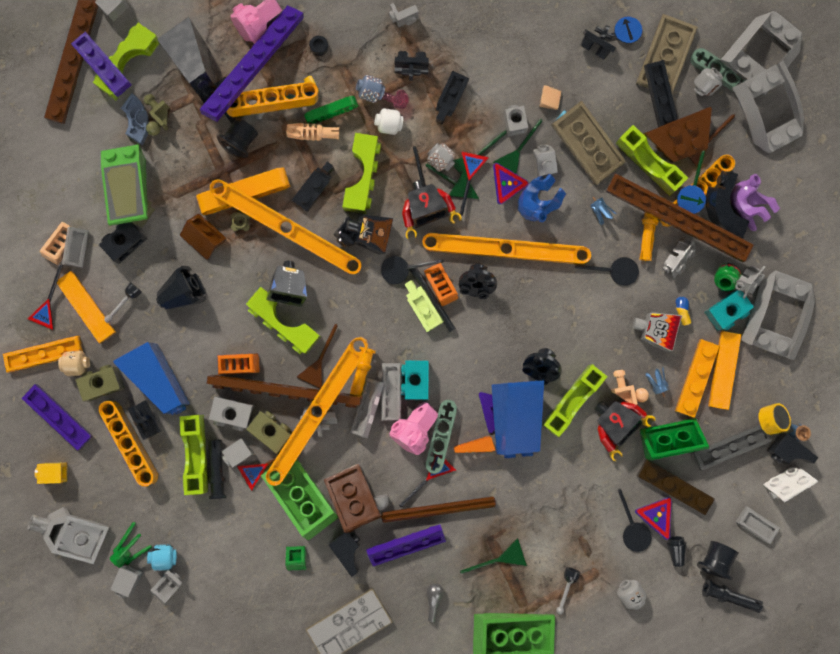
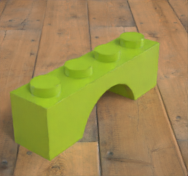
M138 22L136 26L129 30L127 38L119 43L117 51L109 59L123 74L124 67L131 58L139 55L151 56L160 44L157 40L158 37ZM96 74L93 83L117 101L119 97Z
M634 125L615 143L669 196L688 179L676 165L661 159L651 149L647 138Z
M355 133L352 153L354 157L362 162L364 174L356 185L345 189L342 206L344 211L366 214L367 209L371 208L372 198H369L370 191L374 190L375 180L372 179L373 172H377L378 161H375L376 154H380L381 150L378 136Z
M260 287L246 303L249 307L248 311L256 318L258 315L263 318L264 321L262 323L270 330L275 328L279 332L277 336L283 341L289 340L293 343L292 348L296 352L308 354L321 336L306 324L298 327L284 326L276 315L277 302L266 300L268 292Z
M593 364L588 365L543 421L542 426L554 436L560 437L572 422L580 407L597 391L608 376Z
M204 415L179 416L180 436L185 448L184 495L207 493L208 477Z

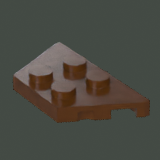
M707 107L645 132L643 135L655 144V148L664 153L671 163L708 149L712 108Z

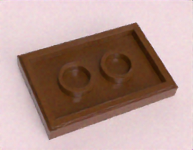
M359 464L324 479L345 533L381 518V514Z

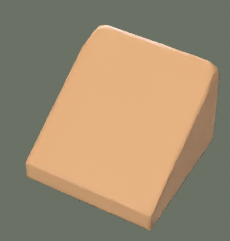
M544 85L539 107L558 110L561 91Z

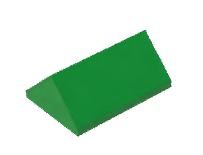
M696 418L640 429L645 459L655 460L709 449V444Z

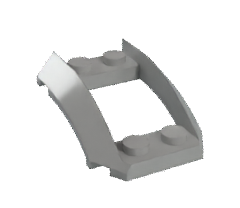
M775 11L756 17L720 60L745 81L766 70L742 51L743 47L760 27L789 50L781 60L784 61L787 68L800 53L802 32Z
M784 61L731 88L739 100L738 103L748 123L753 140L752 143L762 148L761 150L771 153L803 136L804 112L802 103ZM782 83L791 103L794 119L766 133L754 98Z
M776 270L769 274L759 285L757 297L753 305L754 308H752L741 341L795 360L807 332L815 304L812 283ZM772 290L804 301L803 310L793 338L760 327Z

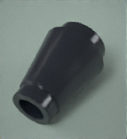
M672 536L668 539L667 546L673 566H684L687 542L684 541L682 536Z

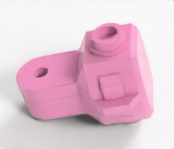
M265 0L256 7L252 5L243 6L240 3L232 9L234 12L231 14V20L241 37L245 41L255 44L267 30V22L277 16L282 9L276 0Z
M422 402L414 409L407 420L399 419L392 425L389 433L390 437L406 451L419 455L426 448V444L429 441L427 432L437 419L438 413L427 402Z

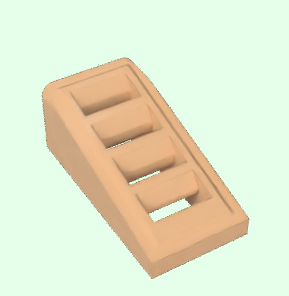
M61 222L39 251L44 258L56 265H59L62 261L65 242L63 243L58 238L66 240V235L62 231L67 232L68 227H71L64 222ZM54 244H57V245L60 246L61 248L58 249V248L54 247Z

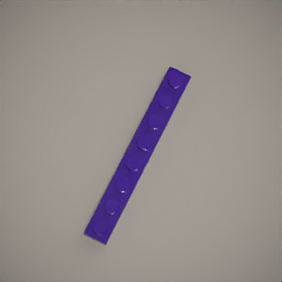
M288 5L200 108L202 115L216 122L220 120L304 18L303 12Z

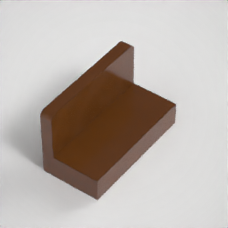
M199 213L186 221L180 233V236L207 260L211 257L214 250L227 239Z

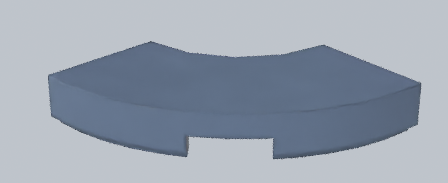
M131 93L121 107L128 117V129L125 134L140 145H143L148 135L146 126L149 123V117L142 102Z

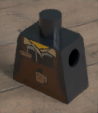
M362 215L358 217L357 222L348 220L345 231L354 233L353 241L355 244L375 254H385L393 218Z

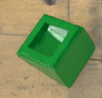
M305 546L286 547L285 566L288 571L306 570Z

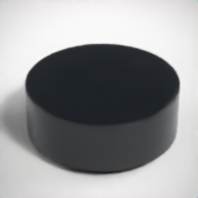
M318 35L310 40V50L314 55L322 56L327 53L329 45L325 37Z

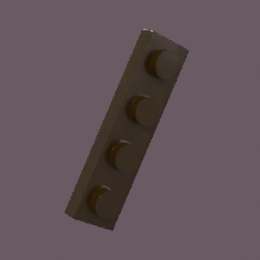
M647 459L637 474V477L703 515L707 514L715 498Z

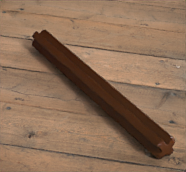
M492 496L386 511L381 513L383 523L493 508L496 507V501Z

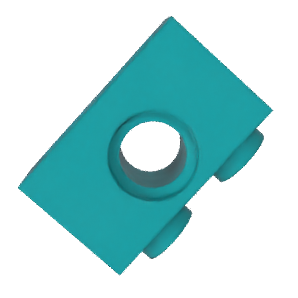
M734 290L704 312L717 331L722 329L727 331L735 325V320L738 318L742 320L751 314L749 311L754 306L747 297L743 298L744 293L742 291ZM728 306L733 309L732 316L727 314Z
M405 360V365H402L401 372L402 376H405V384H401V395H405V399L428 400L429 361ZM412 375L420 377L421 382L419 385L413 386L410 384L409 379Z

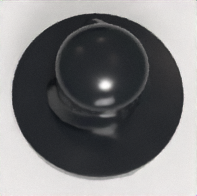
M480 263L470 266L469 271L464 272L459 278L460 293L480 299H487L496 290L497 279L492 273L487 271L488 267Z
M542 348L538 353L529 354L525 358L522 371L537 381H544V385H548L549 382L556 381L560 377L562 368L555 359L557 355L551 349Z

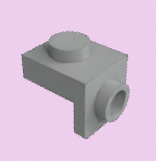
M394 3L390 4L391 11L388 12L392 22H396L398 27L405 24L411 25L418 19L419 11L416 5L398 12Z
M540 145L537 149H533L539 176L558 172L555 150L551 146Z
M168 570L150 592L165 604L181 587V577L173 571L171 573Z

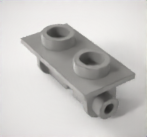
M686 238L680 240L673 250L678 256L675 257L670 254L663 264V270L667 273L671 271L674 279L684 271L685 263L688 259H692L696 253V246L693 240L691 243Z
M749 266L740 279L736 281L735 287L737 290L745 293L744 299L749 293L753 294L757 286L761 284L765 277L762 273L766 266H763L761 270L755 266Z

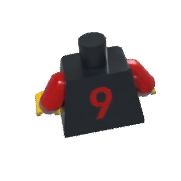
M417 180L412 184L414 190L408 193L409 199L405 201L402 210L404 225L407 227V239H409V231L415 233V238L417 236V232L412 226L418 228L448 216L449 221L455 224L453 221L454 215H457L459 221H461L462 217L459 213L455 212L456 207L449 194L441 189H436L433 184L424 186L422 180Z
M601 401L595 407V410L601 415L597 420L600 442L609 452V456L613 461H616L613 457L615 453H618L621 457L623 456L622 452L618 449L642 424L651 427L647 423L648 418L655 421L654 416L647 415L642 408L633 403H619L615 401L609 407Z

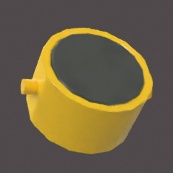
M776 403L762 407L759 411V423L765 433L774 435L790 429L791 418L784 405Z

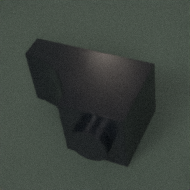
M780 433L767 450L772 455L771 458L779 464H790L795 459H801L807 463L814 464L819 458L787 433Z
M355 531L344 532L329 544V547L351 577L359 571L355 562V551L360 546V538Z

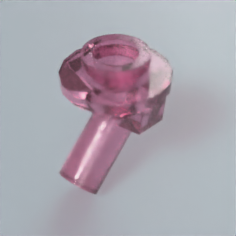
M404 90L397 91L395 96L384 92L382 99L392 102L395 108L404 109L409 102L408 94Z

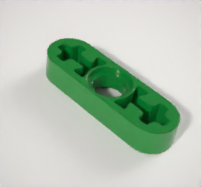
M348 96L308 111L304 114L307 123L317 124L354 110L359 105L355 96Z

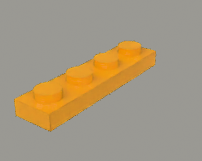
M703 339L699 340L675 409L676 412L695 418L719 345Z

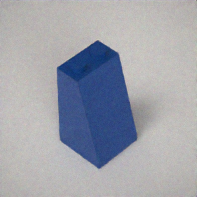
M147 342L113 361L164 414L178 415L187 410L186 406L190 403L158 344Z
M544 381L492 384L497 454L504 455V458H515L516 454L521 453L522 457L533 456V452H540Z

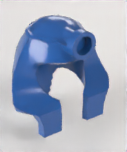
M548 174L545 179L543 176L533 179L521 193L518 200V211L526 220L544 222L547 214L559 209L566 195L562 188H559L552 200L542 201L538 199L539 191H548L556 181L551 174Z

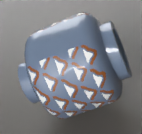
M365 75L362 80H358L356 90L360 99L375 103L382 99L385 86L381 79Z

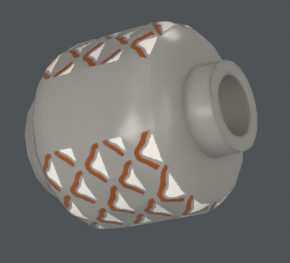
M438 143L435 144L427 153V161L439 172L444 169L448 171L455 164L453 161L455 153L444 143L440 145Z

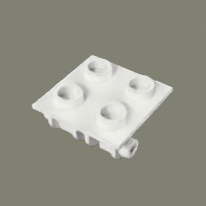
M794 465L778 476L771 478L763 485L771 491L769 494L773 499L780 498L783 502H786L818 481L800 467Z

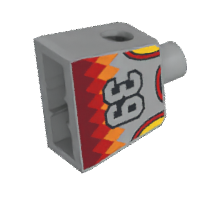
M648 313L645 320L635 318L632 328L642 331L640 340L666 352H671L674 349L682 316Z

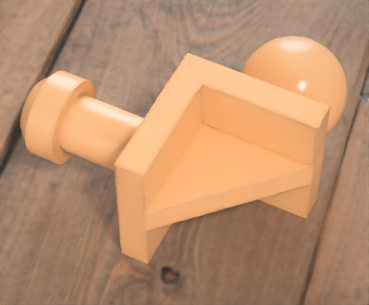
M624 370L614 371L613 375L617 379L618 388L611 389L612 393L626 402L636 405L637 401L645 402L648 400L649 393L646 389L639 388L635 391L634 385L626 386Z

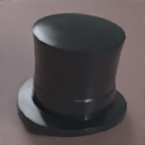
M235 117L224 135L218 134L217 140L229 154L238 158H247L249 156L247 149L258 136V132L248 122Z
M710 541L707 555L703 562L699 561L697 563V567L707 574L733 581V577L729 575L739 552L722 543Z

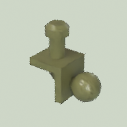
M148 94L144 97V103L153 108L149 113L157 122H149L146 126V131L148 134L156 136L160 133V126L166 131L169 129L167 122L168 109L170 107L163 100L158 104L154 100L155 97L152 94Z

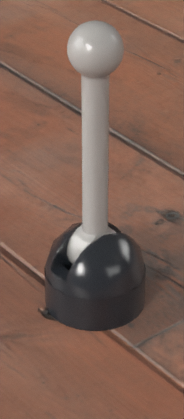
M130 282L125 289V298L110 315L105 316V322L110 323L112 317L129 298L138 297L142 291Z
M570 567L565 569L564 578L567 581V585L560 606L556 608V612L559 615L564 612L563 606L570 585L577 582L581 572Z

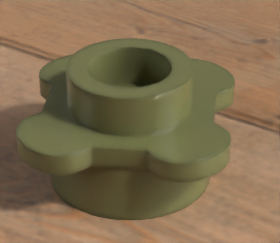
M237 212L231 215V229L233 231H248L250 229L248 224L250 216Z

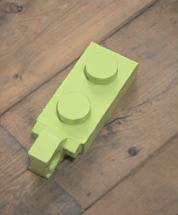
M413 280L405 284L409 291V294L406 295L407 300L426 332L444 323L425 290L421 286L417 288Z

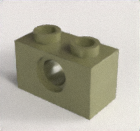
M105 365L100 367L98 372H85L81 375V378L75 379L82 401L89 402L125 389L118 367ZM101 377L103 385L99 388L97 386V379Z
M260 411L246 430L277 454L292 433L290 431L292 429L283 422L279 424L275 420L277 417L270 411ZM269 425H273L276 429L273 436L267 434L266 429Z

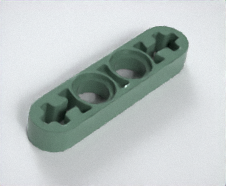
M703 48L695 50L690 57L691 64L700 71H703L705 68L711 69L712 64H718L720 66V73L723 76L722 85L731 91V88L735 87L740 80L742 82L745 81L712 53ZM702 55V60L700 62L697 61V56ZM708 60H711L707 67L704 66ZM733 74L736 77V82L730 83L727 80V75Z
M445 400L439 406L425 464L426 469L433 474L439 473L443 468L457 411V406L452 400ZM447 403H450L453 411H450L448 417H452L451 421L443 418L440 419V415L445 416L443 406H446ZM440 422L448 423L449 429L447 432L442 433L438 430ZM437 440L444 443V449L440 452L435 451L433 448V444ZM431 452L443 455L442 459L437 458V463L440 466L435 468V470H431V466H429V462L434 460V456H430Z

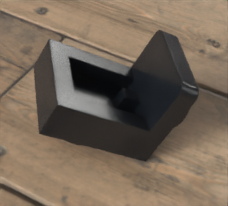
M346 217L333 234L337 238L336 241L344 247L353 246L355 243L353 241L354 233L345 231L347 221H353L350 217Z

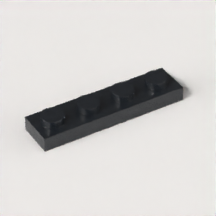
M664 60L644 65L658 127L678 120Z

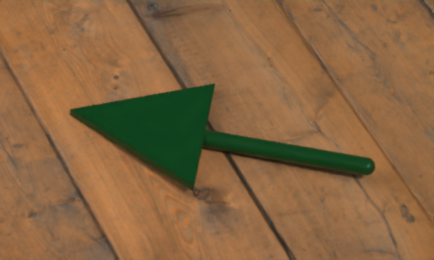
M428 163L425 165L455 185L449 194L450 196H464L467 177L464 172L459 180L455 182ZM470 184L467 198L479 199Z

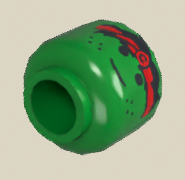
M733 263L722 264L714 276L715 285L723 291L736 289V281L742 275L741 269Z

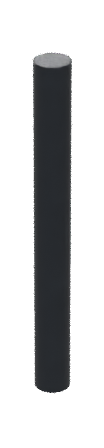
M418 268L409 269L418 284L429 296L449 333L456 329Z

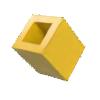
M67 462L37 464L35 469L37 484L67 482Z

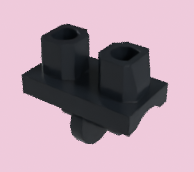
M605 25L603 29L597 26L594 31L600 34L599 37L587 29L584 30V37L580 46L589 51L594 42L598 43L600 46L595 55L603 60L610 52H614L616 49L612 44L603 40L604 38L612 39L613 35L608 32L610 26Z
M406 51L398 52V56L395 57V73L409 75V81H413V75H428L429 58L426 57L425 52H417L416 57H408V52Z
M147 400L128 409L143 440L162 431Z

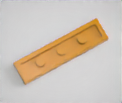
M73 271L58 279L57 285L98 343L104 342L116 333L112 325L105 322V315Z
M720 332L719 349L716 356L708 403L709 407L729 410L741 334Z
M80 336L3 354L6 373L59 361V358L68 351L83 352Z

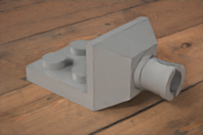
M65 507L50 513L47 518L33 514L30 518L32 522L29 521L27 530H33L42 534L51 553L94 564L109 529L108 525L70 515Z

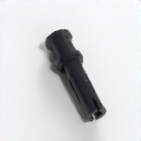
M222 440L209 441L211 478L208 480V483L211 484L209 499L227 498V495L224 493L226 478L223 477Z
M709 579L703 585L702 595L704 597L716 598L721 603L727 601L760 613L763 609V601L729 590L726 585L714 584Z

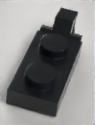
M454 71L451 72L437 102L436 111L439 112L436 117L437 123L443 125L446 116L451 117L454 114L470 78Z
M327 161L321 169L318 167L314 170L292 201L308 212L330 184L332 178L330 173L334 169L333 165Z

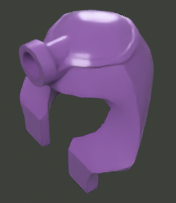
M753 174L750 176V179L736 184L730 196L732 207L741 218L750 221L748 227L751 231L757 230L752 216L758 214L764 222L771 218L765 207L753 206L768 204L774 213L780 209L775 198L764 196L757 191L761 183L760 177L757 174Z

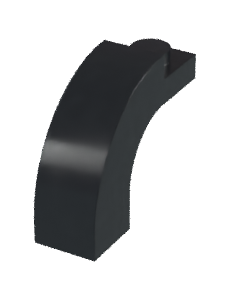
M721 171L716 180V187H708L707 214L713 224L743 239L750 221L737 216L730 205L731 192L738 174L731 171Z

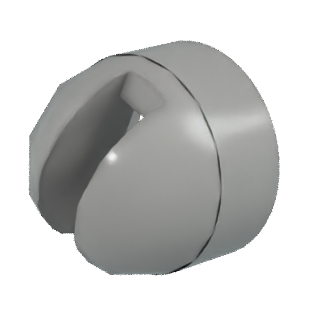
M387 494L373 497L378 509L383 510L388 506Z

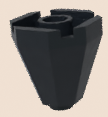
M181 266L176 269L157 292L156 301L161 308L169 310L200 304L206 300V297H203L206 294V290L199 276L196 273L193 275L190 273L192 269L189 266Z

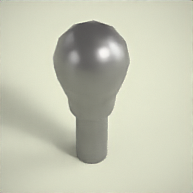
M437 583L431 584L427 589L428 605L430 606L428 621L430 622L436 621L437 607H439L444 595L443 587Z

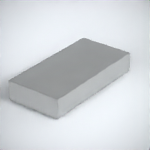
M68 227L62 265L83 268L89 230Z
M745 506L736 520L737 524L768 544L772 543L780 530V527L748 506Z

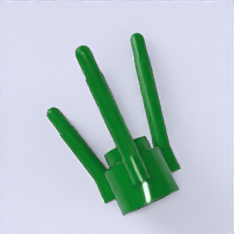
M135 522L130 525L119 544L113 550L114 553L110 556V561L118 568L124 564L129 565L134 559L152 548L149 545L129 557L131 555L129 549L137 542L141 534H137L126 547H122L136 525Z

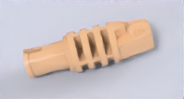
M315 123L287 124L286 134L289 138L320 141L322 138L339 140V127H323V125Z

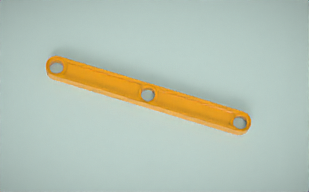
M214 180L210 184L211 194L347 273L356 274L360 271L361 262L353 255L222 180ZM217 183H222L224 186V191L221 194L214 192V185ZM284 222H289L292 225V229L288 233H284L281 230V224ZM355 260L358 263L359 267L356 271L348 269L347 264L349 261Z
M428 233L422 240L423 247L427 251L580 265L587 263L591 258L590 250L584 246ZM427 238H435L436 245L428 247L425 244ZM503 244L511 246L512 251L509 254H504L501 251ZM580 250L585 251L587 254V259L584 261L577 258V252Z
M354 338L348 345L267 471L266 480L270 485H279L298 459L367 352L368 342L365 338ZM357 340L362 341L365 345L364 350L361 352L354 349V343ZM315 406L322 409V415L319 417L312 414V408ZM272 471L280 473L279 481L271 479L270 474Z

